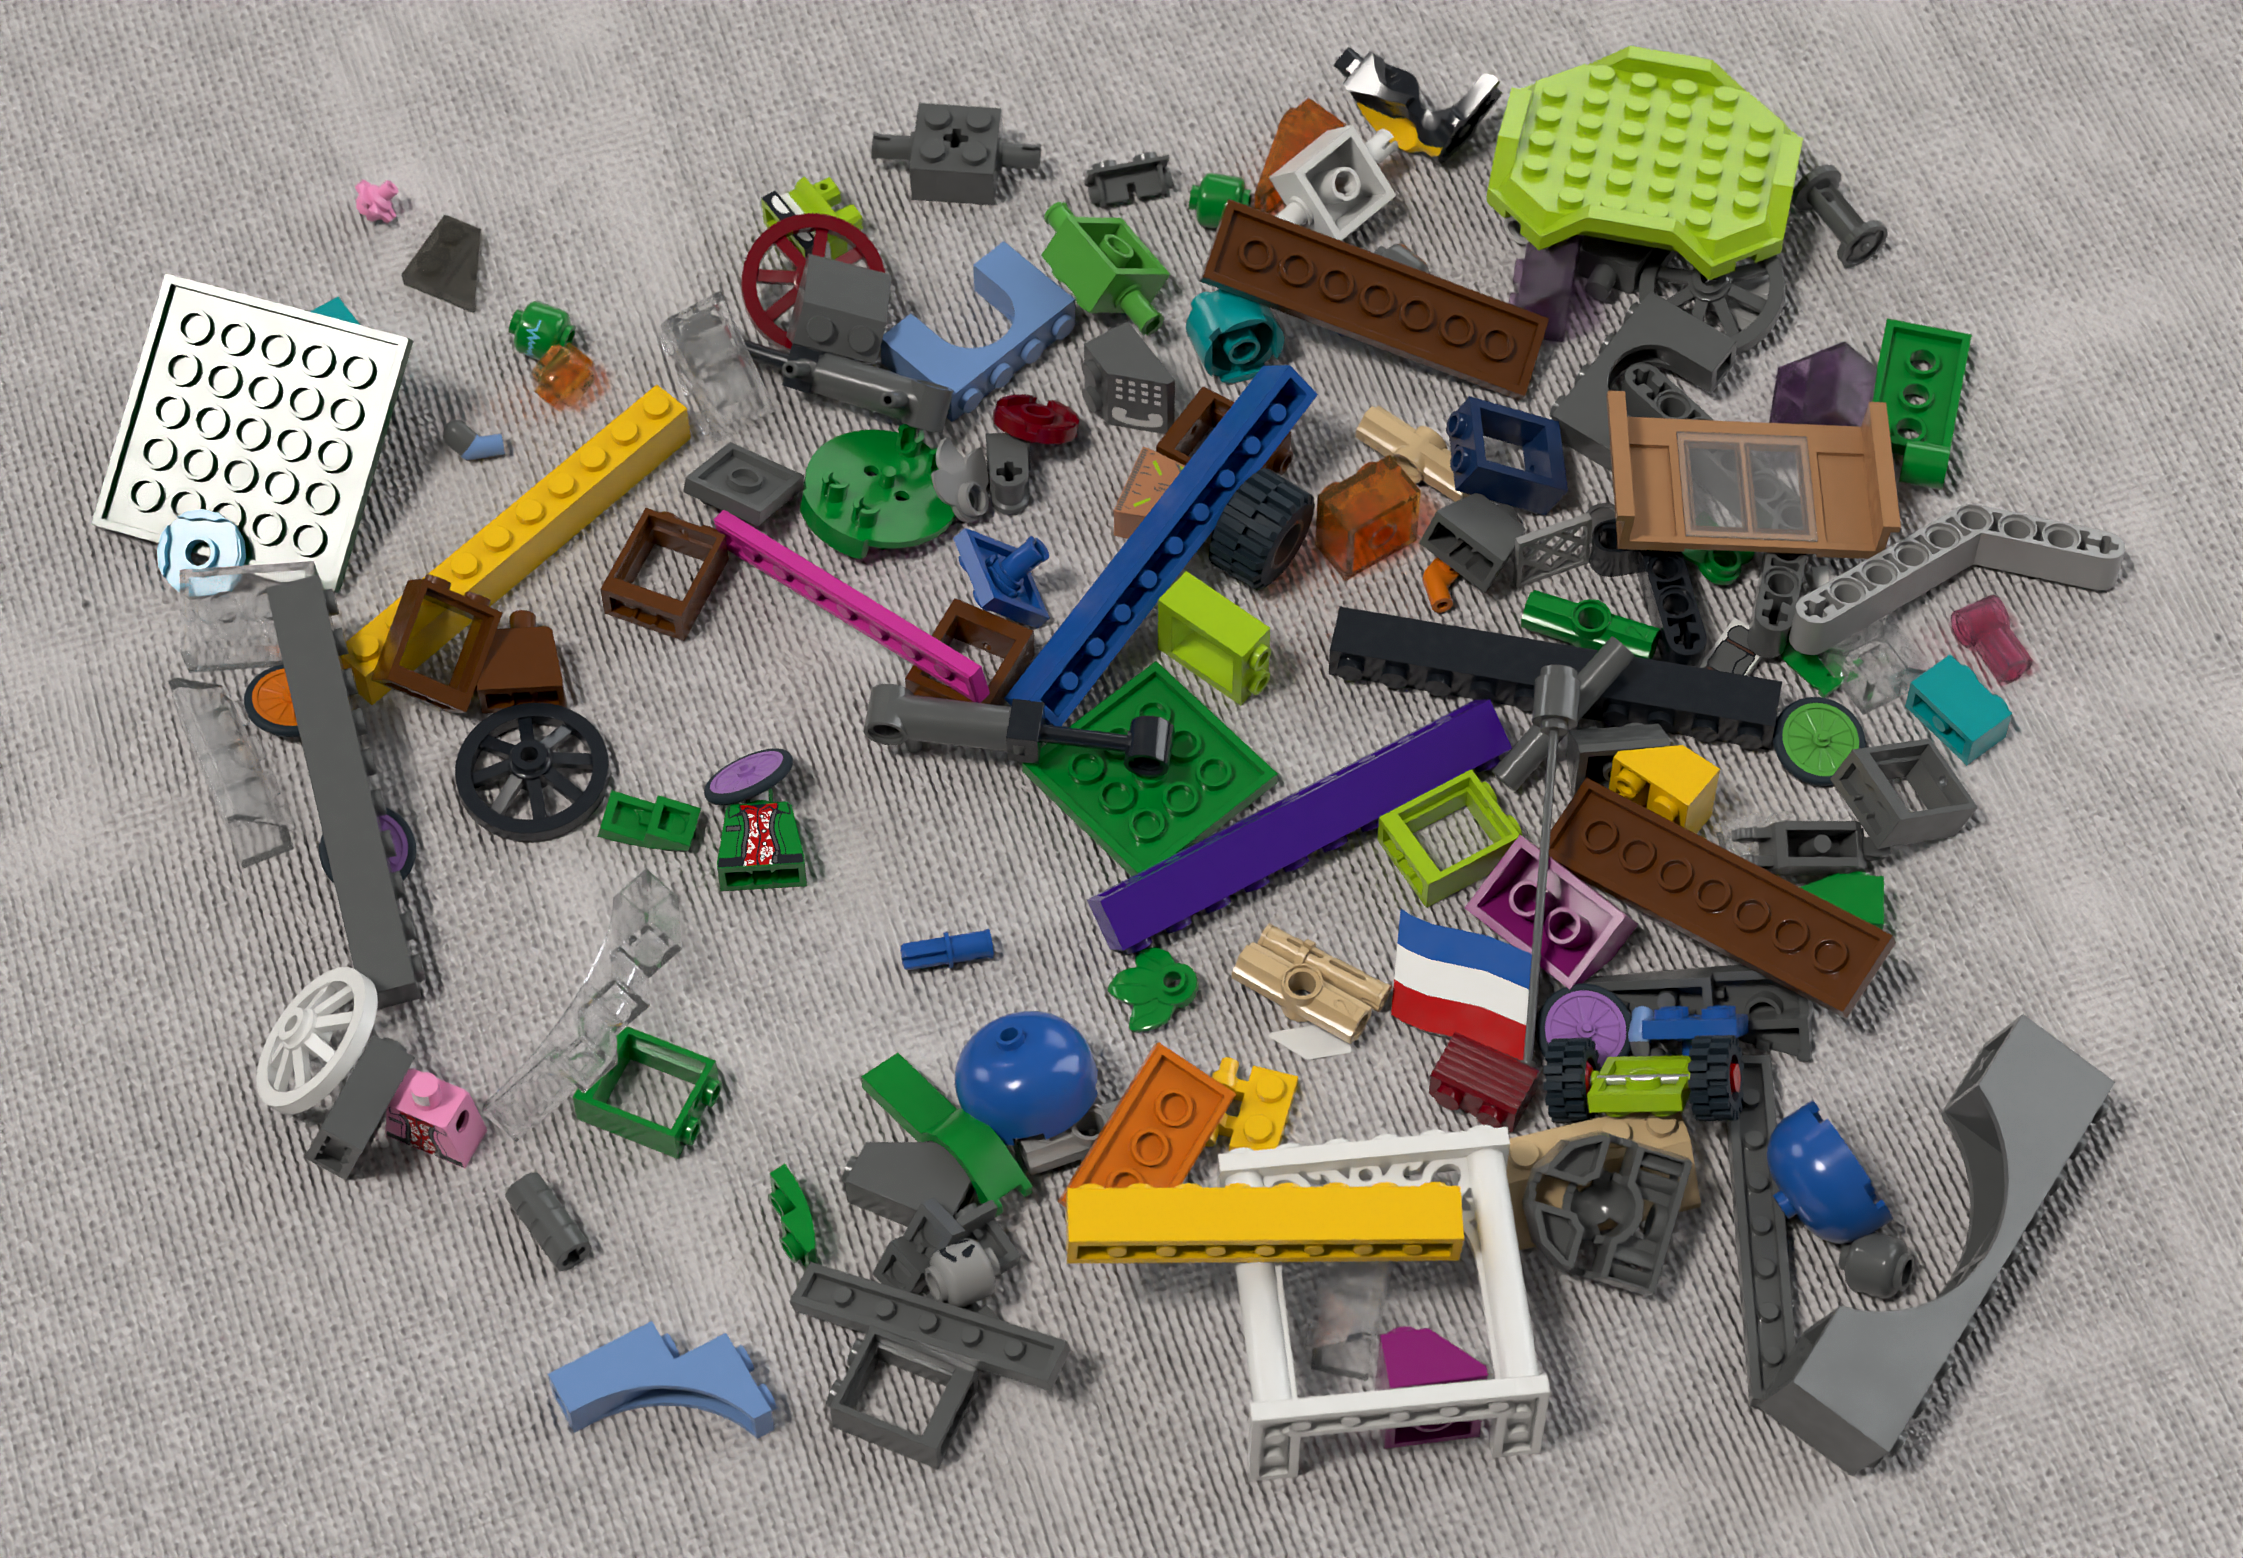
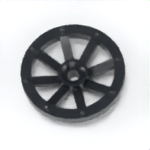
M523 703L493 713L481 721L468 734L457 755L455 780L462 805L478 825L503 838L517 841H540L555 838L572 831L584 823L597 810L608 789L610 764L603 738L593 724L582 715L555 704ZM532 724L558 727L541 741L534 739ZM519 727L521 741L516 745L496 738L503 732ZM573 736H576L589 751V753L553 752ZM482 750L506 758L504 761L473 772L475 763ZM555 768L592 769L591 779L585 791L582 792ZM510 775L492 806L488 807L478 796L475 789ZM547 785L552 786L572 803L565 810L549 817L546 816L542 789ZM520 789L529 792L533 819H516L505 816Z

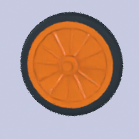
M284 664L264 670L250 682L245 691L244 708L246 714L257 727L267 733L282 737H299L300 733Z

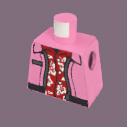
M409 1069L386 1111V1136L464 1169L487 1132V1127L471 1095L466 1090L440 1080L432 1073L421 1072L416 1069Z

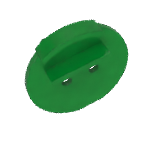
M907 424L901 425L898 428V432L875 429L859 430L839 435L827 441L813 454L806 469L805 490H803L800 506L803 519L813 533L835 550L856 559L866 557L869 546L879 547L884 551L887 548H906L931 541L945 532L956 518L952 507L941 501L933 487L931 474L939 470L936 464L937 448L931 449L923 442L925 438L924 430L918 431V428ZM865 472H873L876 476H868ZM896 497H904L907 501H898Z

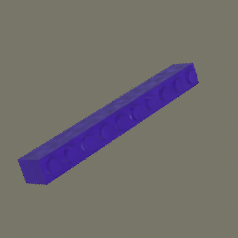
M1473 700L1087 899V902L1109 949L1126 950L1127 954L1138 952L1153 943L1150 937L1164 929L1167 934L1176 932L1192 923L1191 915L1205 909L1206 913H1211L1231 903L1229 897L1231 894L1243 888L1248 893L1267 885L1270 882L1268 875L1283 868L1284 872H1290L1302 867L1309 862L1308 854L1322 848L1323 852H1328L1348 842L1347 834L1358 828L1362 832H1366L1378 827L1380 816L1474 768L1476 772H1482L1496 766L1501 761L1499 755L1512 749L1491 700Z

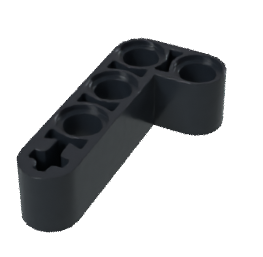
M1616 519L1600 522L1592 532L1589 564L1592 570L1604 577L1637 573L1651 625L1660 628L1657 646L1661 660L1700 667L1704 660L1707 636L1682 551L1618 549Z

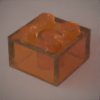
M1391 455L1377 462L1372 461L1363 465L1356 474L1342 482L1329 484L1317 495L1315 546L1345 581L1417 541L1421 490Z

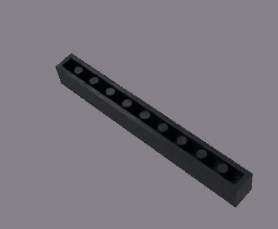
M1339 606L1330 647L1328 674L1339 676L1348 681L1364 680L1381 683L1395 689L1405 687L1427 691L1435 696L1451 695L1472 700H1491V703L1515 706L1523 711H1533L1535 679L1540 676L1542 667L1547 665L1569 666L1574 668L1578 675L1599 650ZM1635 657L1582 718L1603 721L1608 725L1616 727L1629 723L1659 724L1666 734L1673 733L1690 736L1703 742L1719 741L1737 744L1742 748L1750 750L1758 748L1770 750L1782 681Z

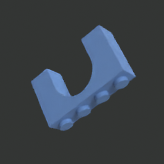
M1004 241L973 265L974 291L1000 311L1012 324L1009 331L1001 339L979 348L958 347L941 339L913 314H909L883 335L880 346L881 361L890 371L909 378L940 384L954 390L947 414V419L951 422H954L964 413H970L976 409L985 396L995 388L1005 386L1014 373L1024 365L1035 362L1048 346L1057 339H1064L1076 325L1075 299Z

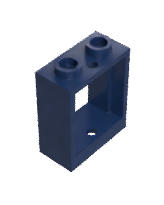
M1471 396L1449 416L1446 433L1450 441V468L1454 475L1455 491L1469 495L1474 493L1482 494L1491 501L1546 515L1568 492L1559 421ZM1483 436L1521 446L1523 449L1525 471L1486 460Z

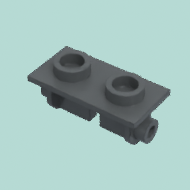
M1147 152L1136 155L1132 158V162L1117 164L1116 160H1106L1092 165V169L1087 170L1084 179V185L1094 184V187L1088 188L1090 203H1099V206L1102 207L1129 201L1127 185L1134 184L1137 199L1166 194L1167 189L1173 188L1171 172L1163 173L1170 159L1169 154L1157 156L1156 152Z

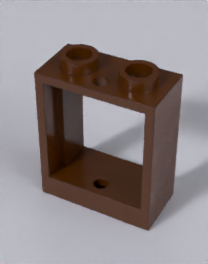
M1202 386L1158 442L1156 452L1186 465L1191 459L1188 455L1210 427L1215 428L1235 402ZM1291 431L1261 469L1268 468L1280 475L1287 471L1294 455L1291 451Z
M645 508L600 588L604 613L685 641L729 560L726 535L721 534L711 526H698L681 520L670 512L660 513ZM654 544L704 561L683 601L633 584Z
M427 574L425 579L408 580L371 680L448 713H466L503 612L489 607L491 600L482 595L466 591L463 596L450 590L451 583L440 577ZM423 599L472 619L449 686L399 665Z
M954 598L931 635L947 646L955 638L1004 659L988 685L990 694L981 702L984 704L1005 706L1007 702L1004 699L1005 696L1023 675L1035 656L1033 630ZM915 665L912 666L905 678V687L914 695L974 702L951 687L930 679V674Z

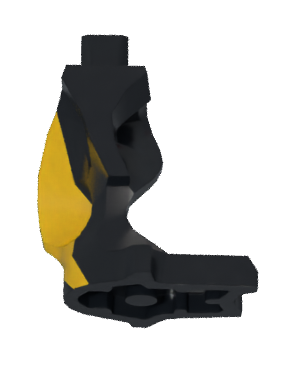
M1349 46L1333 65L1347 78L1343 85L1350 92L1361 113L1376 132L1380 129H1385L1394 136L1388 141L1389 143L1397 141L1398 148L1407 153L1425 152L1438 163H1443L1449 159L1460 147L1473 138L1480 122L1503 94L1497 88L1500 81L1494 75L1483 74L1456 104L1435 112L1428 111L1422 105L1421 89L1417 78L1406 70L1385 63L1382 57L1371 51L1363 58Z

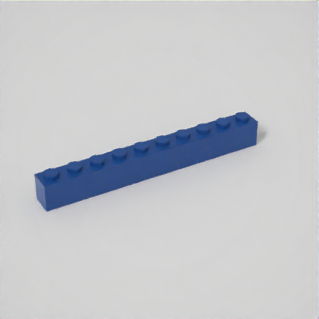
M1291 365L1263 366L1005 696L1004 699L1011 706L1013 699L1044 702L1045 724L1062 726L1157 604L1158 599L1167 591L1215 529L1222 511L1236 490L1250 476L1263 467L1318 394Z

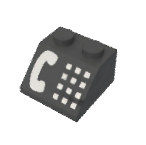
M1127 321L1084 343V363L1081 365L1084 374L1085 388L1082 390V396L1088 408L1092 412L1098 411L1108 425L1166 434L1175 422V379L1131 324Z

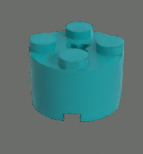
M1221 289L1213 292H1202L1191 301L1192 310L1187 318L1186 333L1206 372L1211 377L1212 374L1219 376L1221 382L1225 383L1243 382L1254 378L1273 354L1276 359L1281 354L1285 341L1284 333L1269 307Z

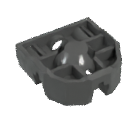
M1602 1131L1562 1139L1543 1158L1534 1164L1530 1172L1522 1200V1207L1526 1216L1531 1241L1559 1270L1641 1295L1650 1296L1655 1293L1693 1163L1688 1157ZM1610 1143L1626 1147L1619 1174L1616 1172L1610 1173L1602 1169ZM1640 1166L1645 1167L1654 1171L1668 1174L1670 1176L1668 1179L1659 1175L1639 1170ZM1542 1174L1570 1182L1563 1196L1562 1209L1534 1201L1537 1194L1535 1192L1537 1183H1540ZM1591 1181V1186L1583 1188L1580 1192L1578 1191L1577 1185L1585 1186ZM1644 1199L1654 1202L1648 1212L1643 1231L1644 1239L1631 1235L1636 1232L1643 1219ZM1608 1218L1618 1224L1610 1232L1602 1235L1597 1224L1605 1222ZM1582 1239L1598 1244L1591 1271L1574 1267ZM1614 1258L1643 1267L1642 1271L1612 1263Z

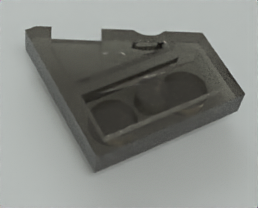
M444 214L402 272L403 285L474 314L477 310V282H479L480 278L479 258L482 255L483 244L481 229Z

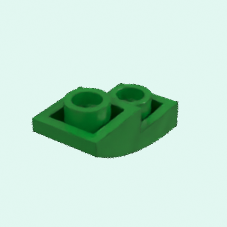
M784 1163L769 1173L772 1192L768 1194V1197L776 1212L781 1216L783 1237L779 1239L781 1247L793 1263L800 1260L807 1269L810 1262L818 1264L813 1220L808 1203L798 1182Z

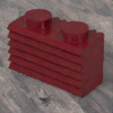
M1454 1032L1452 1039L1449 1040L1447 1047H1445L1443 1054L1432 1070L1429 1094L1434 1097L1438 1104L1446 1109H1463L1466 1113H1471L1482 1125H1489L1493 1128L1507 1127L1508 1133H1513L1538 1088L1540 1071L1460 1033Z

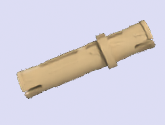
M1269 923L1258 940V945L1294 965L1306 963L1314 966L1320 971L1323 981L1369 1005L1376 1012H1380L1388 1000L1392 985L1375 979L1348 963L1316 948L1317 944L1310 939L1303 941Z

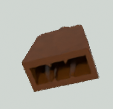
M527 610L515 611L509 616V628L496 630L477 682V692L482 714L495 713L504 708L523 703H550L567 708L552 628L548 626L536 627V615L533 612Z

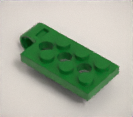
M1887 318L1870 402H1886L1892 454L1904 456L1899 482L1938 490L1943 489L1972 334ZM1924 360L1930 363L1933 368L1918 370L1912 366L1911 362ZM1918 394L1926 402L1919 405L1911 404L1906 401L1904 396ZM1902 428H1911L1919 436L1914 439H1906L1900 436L1897 431Z

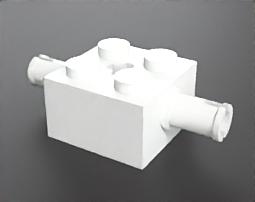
M1353 125L1326 131L1269 177L1287 206L1275 216L1340 241L1343 240L1397 196L1378 166L1379 163L1398 150L1397 141H1393L1389 145L1386 144L1394 136L1389 131L1380 129L1376 132V135L1364 143Z

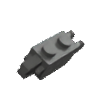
M1781 821L1766 827L1739 828L1731 831L1733 842H1758L1759 856L1741 855L1740 857L1777 876H1832L1837 873L1848 874L1867 869L1866 861H1881L1885 857L1891 856L1890 847L1877 849L1870 837H1864V828H1861V823L1857 821Z

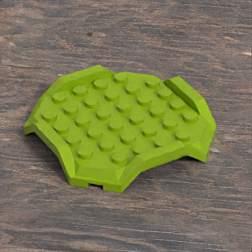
M1628 46L1590 64H1582L1537 80L1532 85L1520 89L1511 87L1498 134L1486 202L1504 219L1511 216L1514 217L1521 224L1520 234L1538 250H1542L1576 234L1677 251L1708 280L1735 271L1736 262L1751 257L1754 262H1759L1781 253L1803 137H1799L1779 117L1751 93L1743 89L1712 59Z

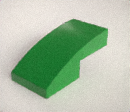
M611 790L597 837L645 848L689 851L701 808L659 795L656 802L652 803Z

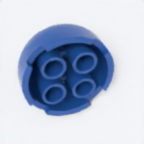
M1021 1011L1001 1016L989 1022L969 1039L962 1049L956 1064L954 1077L955 1091L959 1104L965 1112L990 1126L1005 1145H1015V1139L1031 1137L1043 1133L1045 1139H1049L1077 1123L1088 1112L1098 1095L1096 1089L1098 1068L1086 1039L1071 1023L1046 1012Z
M1811 1100L1785 1117L1771 1134L1767 1146V1164L1769 1172L1780 1190L1772 1196L1788 1219L1797 1215L1804 1226L1817 1237L1833 1243H1852L1856 1239L1876 1232L1891 1222L1893 1216L1882 1199L1875 1204L1873 1203L1878 1198L1870 1178L1829 1119L1823 1121L1818 1112L1820 1111L1819 1107Z

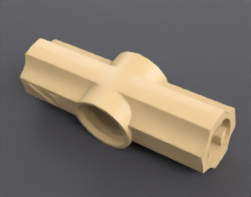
M1379 405L1377 407L1372 406L1363 415L1360 424L1356 428V438L1390 459L1394 470L1404 480L1415 484L1424 481L1455 502L1470 496L1469 494L1455 491L1454 475L1450 468L1451 451L1447 450L1445 441L1436 431L1427 426H1420L1415 429Z
M1255 942L1246 945L1238 956V960L1232 970V979L1281 1005V1010L1290 1020L1296 1022L1310 1021L1349 1044L1357 1041L1372 1013V1007L1323 981L1320 971L1314 966L1306 963L1294 965ZM1296 990H1305L1310 992L1311 994H1308L1306 996H1299L1294 994L1293 992Z

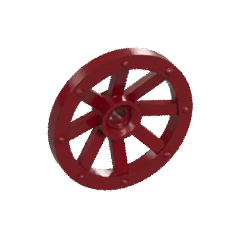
M805 213L787 217L765 230L756 239L746 256L741 278V295L745 311L755 329L768 342L785 352L790 353L793 343L787 338V332L778 327L774 321L795 305L806 263V258L787 237L803 232H815L812 254L825 257L828 234L836 236L847 242L853 249L834 260L852 265L863 260L868 269L886 273L882 258L872 241L860 229L841 218L819 213ZM776 246L796 268V271L759 269L766 254ZM757 284L793 285L790 291L764 311L758 297Z

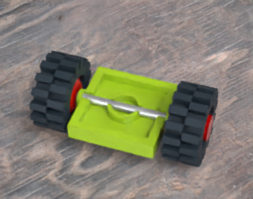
M1735 1035L1695 1036V1039L1691 1042L1692 1049H1690L1689 1055L1607 1057L1601 1068L1600 1063H1597L1599 1053L1598 1050H1595L1596 1044L1592 1041V1038H1553L1547 1046L1548 1051L1545 1054L1547 1065L1544 1066L1543 1073L1546 1075L1544 1090H1547L1545 1103L1546 1106H1549L1548 1115L1552 1117L1551 1121L1553 1123L1587 1121L1595 1119L1599 1112H1605V1115L1610 1117H1622L1631 1112H1651L1655 1116H1670L1678 1111H1683L1688 1099H1690V1103H1693L1692 1113L1697 1121H1736L1740 1118L1739 1113L1742 1112L1741 1101H1744V1092L1742 1091V1085H1744V1077H1742L1744 1063L1741 1061L1742 1050L1739 1047V1040Z

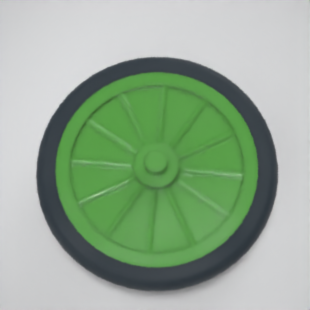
M1807 697L1799 699L1788 705L1776 720L1773 744L1779 761L1790 774L1811 785H1834L1830 778L1853 749L1866 748L1864 731L1858 719L1845 706L1828 698Z

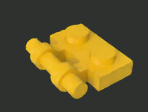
M1230 1057L1222 1058L1218 1071L1213 1072L1211 1077L1236 1093L1234 1100L1242 1101L1238 1117L1224 1114L1205 1146H1215L1218 1135L1231 1137L1229 1151L1236 1148H1250L1254 1151L1277 1148L1281 1145L1298 1087V1076L1253 1065L1249 1081H1245L1236 1077L1239 1062Z

